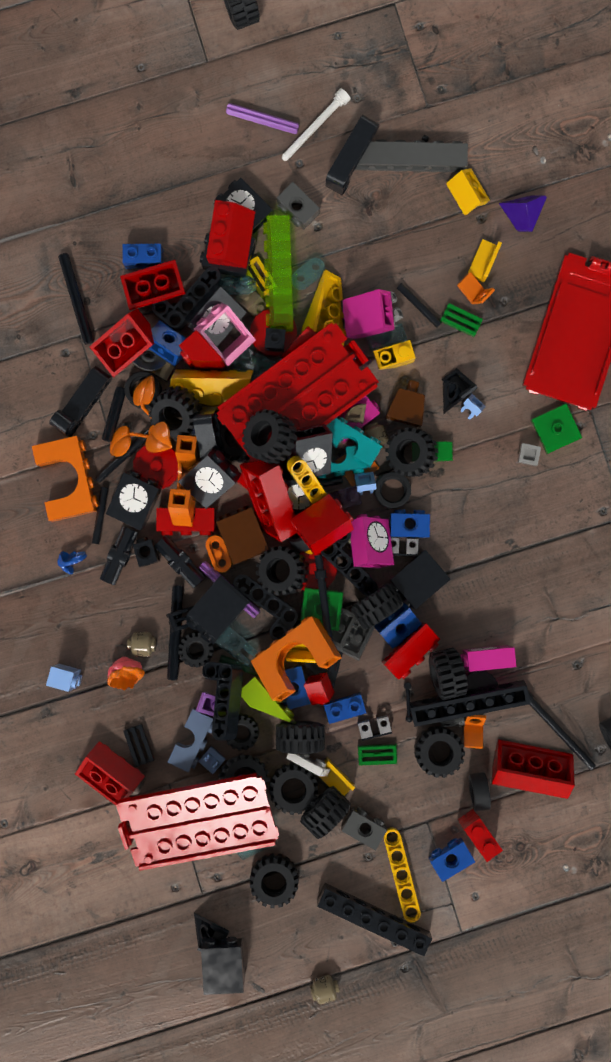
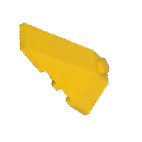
M327 270L323 271L301 333L307 326L318 333L330 323L333 325L337 323L346 336L342 321L344 314L341 309V301L343 300L341 277Z

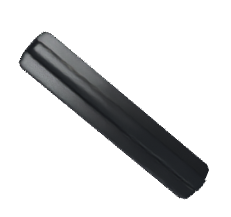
M117 386L114 392L102 435V440L107 442L112 441L125 398V388Z

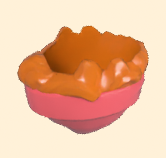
M123 656L116 660L108 669L107 684L110 687L122 690L127 688L133 689L134 685L143 678L145 671L140 662Z

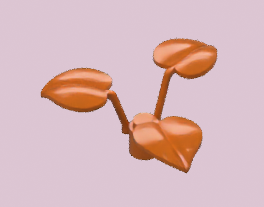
M153 375L142 380L135 388L133 394L134 404L136 406L141 405L142 410L148 416L149 411L145 405L150 404L154 397L155 380ZM159 422L155 426L152 425L148 431L149 435L130 432L128 426L118 428L110 442L111 456L120 457L124 455L131 445L130 437L132 436L147 438L145 443L146 449L153 453L172 448L168 424Z

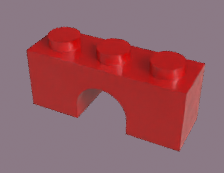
M156 508V531L161 532V535L167 536L173 535V532H180V535H192V532H200V535H211V532H216V509L195 508L193 525L189 527L173 525L168 508Z

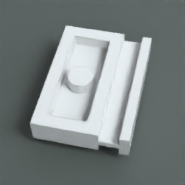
M288 753L287 759L320 777L328 776L331 770L326 767V763L322 760L309 758L310 754Z

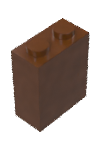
M247 506L237 510V514L230 516V513L219 517L220 521L216 522L233 565L261 555L266 550H269L252 507L249 509Z

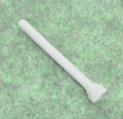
M340 88L335 93L334 101L283 153L282 159L284 161H287L339 106L342 107V105H346L351 100L345 90Z

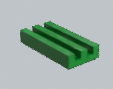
M448 303L440 321L475 337L483 319ZM449 310H451V311H453V312H456V313H458V314H460V315H462V316H464V317H466V318H468V319H470V320H473V321H475V322H477V323L475 324V323H473V322H470V321H468V320H466V319H464V318H462V317H460V316H458V315H456V314H453V313L449 312ZM446 316H449L461 323H464L474 328V330L472 331L451 320L446 319Z
M396 744L358 745L359 766L397 764ZM393 749L392 752L362 753V750ZM393 756V759L362 761V757Z

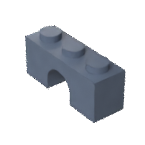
M195 707L192 709L184 727L194 733L195 741L191 745H183L177 742L168 763L187 772L191 768L195 769L199 758L196 756L199 750L203 751L207 744V740H205L207 733H212L213 716L197 712Z

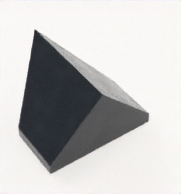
M457 368L442 378L443 414L478 388L475 383Z
M194 913L198 951L201 952L202 940L208 938L226 939L229 930Z

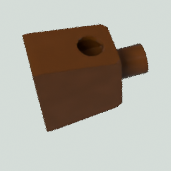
M409 380L406 390L398 389L385 419L418 428L422 426L425 395L417 393L419 382Z

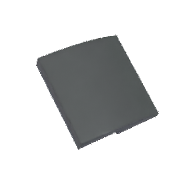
M342 608L339 631L332 630L333 643L337 650L359 661L375 627L363 629L353 612Z

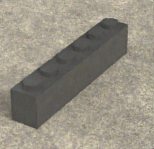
M379 139L371 141L355 170L460 172L467 168L468 143L461 141L425 143L423 140L387 142V140Z

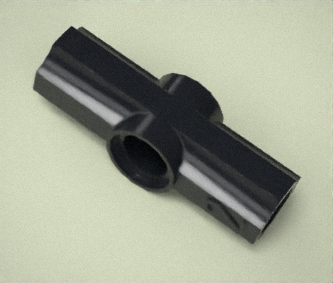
M124 526L122 527L116 543L112 545L107 555L108 561L100 577L102 581L116 585L123 567L127 565L130 559L131 549L138 532Z
M167 535L154 546L166 558L170 567L177 574H180L193 589L206 578L192 563V559L182 549L180 550Z

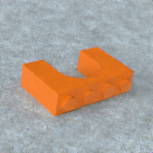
M177 436L175 454L178 462V481L200 459L196 436ZM178 482L177 489H170L168 502L170 517L173 525L192 527L196 499L191 495L190 490H186Z
M73 436L32 446L37 466L41 467L58 462H68L73 465L78 474V484L72 494L64 498L44 502L48 521L55 522L97 512L96 507L99 506L96 495L93 496L92 488H94V481L88 474L90 464L88 458L84 456L83 451H86L84 440H81L78 436Z
M311 616L303 619L299 626L288 630L283 638L273 641L268 649L258 652L255 658L251 660L253 667L273 701L281 702L296 691L284 669L285 657L293 647L304 644L309 649L317 665L325 669L342 658L321 621Z

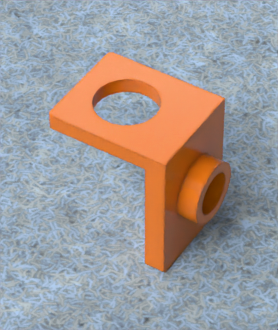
M471 272L457 284L471 304L484 303L495 291L494 288L484 289Z
M486 715L468 716L464 720L465 725H463V745L466 748L482 749L483 725L486 721Z

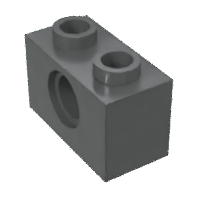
M294 182L277 197L278 209L283 214L287 213L296 227L300 226L302 229H305L320 214V208ZM295 204H299L302 206V208L300 210H294L292 206Z
M352 807L341 826L342 832L376 851L387 832V828L384 825L385 822L377 817L373 819L367 816L368 812L360 807L357 809ZM368 823L370 828L367 831H362L360 825Z

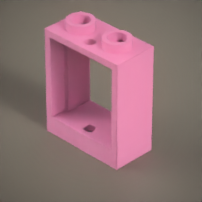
M223 303L215 305L211 309V313L207 317L201 318L194 328L223 358L227 366L256 341L231 308ZM222 314H225L241 335L221 352L204 331Z

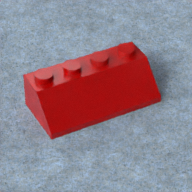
M264 461L240 464L261 530L280 542L296 534L297 532L290 519L296 516L293 511L294 505L289 498L288 486L283 480L281 466Z
M498 739L492 766V784L568 799L575 786L574 754Z

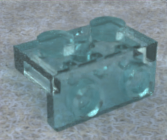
M247 348L231 363L230 370H237V372L254 370L253 381L276 362Z

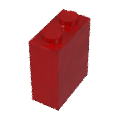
M330 494L290 519L294 530L315 556L354 530L352 516L348 511L344 512L340 501L337 498L333 499Z
M471 809L458 819V822L486 862L503 851L474 809Z

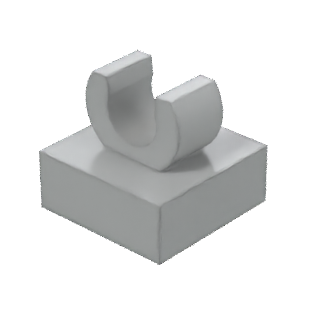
M522 443L517 463L538 466L541 447Z

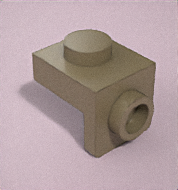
M246 286L234 298L252 318H255L267 308V304L262 297L249 286Z

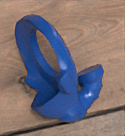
M62 551L57 560L58 566L64 572L73 574L74 569L70 565L83 561L87 557V553L84 551L77 553L73 551L68 554Z

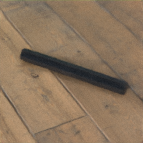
M63 253L58 258L83 343L88 345L94 342L70 257L67 253Z
M174 585L172 587L171 613L182 609L183 586ZM182 613L173 616L174 620L181 618ZM181 622L175 623L176 627L181 626ZM170 625L167 679L175 681L178 679V651L181 630L172 633Z

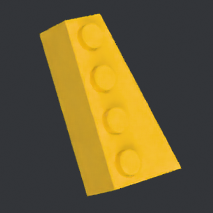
M176 369L171 377L170 387L181 386V389L187 388L189 393L193 392L195 394L194 397L199 399V403L209 406H220L251 383L254 370L237 372V370L201 371Z

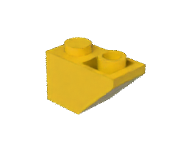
M410 340L373 351L379 370L397 368L413 363L416 359Z

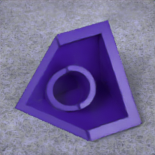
M530 195L501 202L499 205L518 232H533L547 197L545 195Z

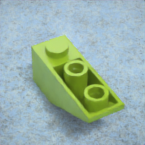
M254 677L242 688L241 697L249 707L284 721L296 723L293 718L295 716L288 707L284 708L281 702L271 699L260 678Z

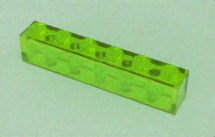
M268 215L267 223H263V234H267V241H264V252H268V259H264V270L268 271V277H265V289H269V295H265L266 307H269L270 314H266V326L270 325V328L286 329V332L293 331L290 215Z

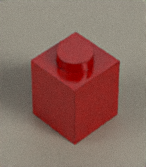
M327 672L309 676L304 683L311 705H325L330 702L335 693Z

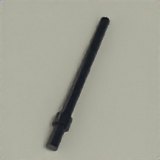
M174 407L170 408V412L174 416L178 410ZM149 428L143 434L149 435ZM138 437L124 455L114 459L95 479L101 483L136 451L147 438Z
M316 555V571L314 572L315 579L318 580L322 621L325 630L333 642L325 581L327 574L326 570H324L322 555ZM336 663L328 668L329 672L337 671Z
M528 690L529 705L589 770L594 769L596 765L540 706L534 699V695Z

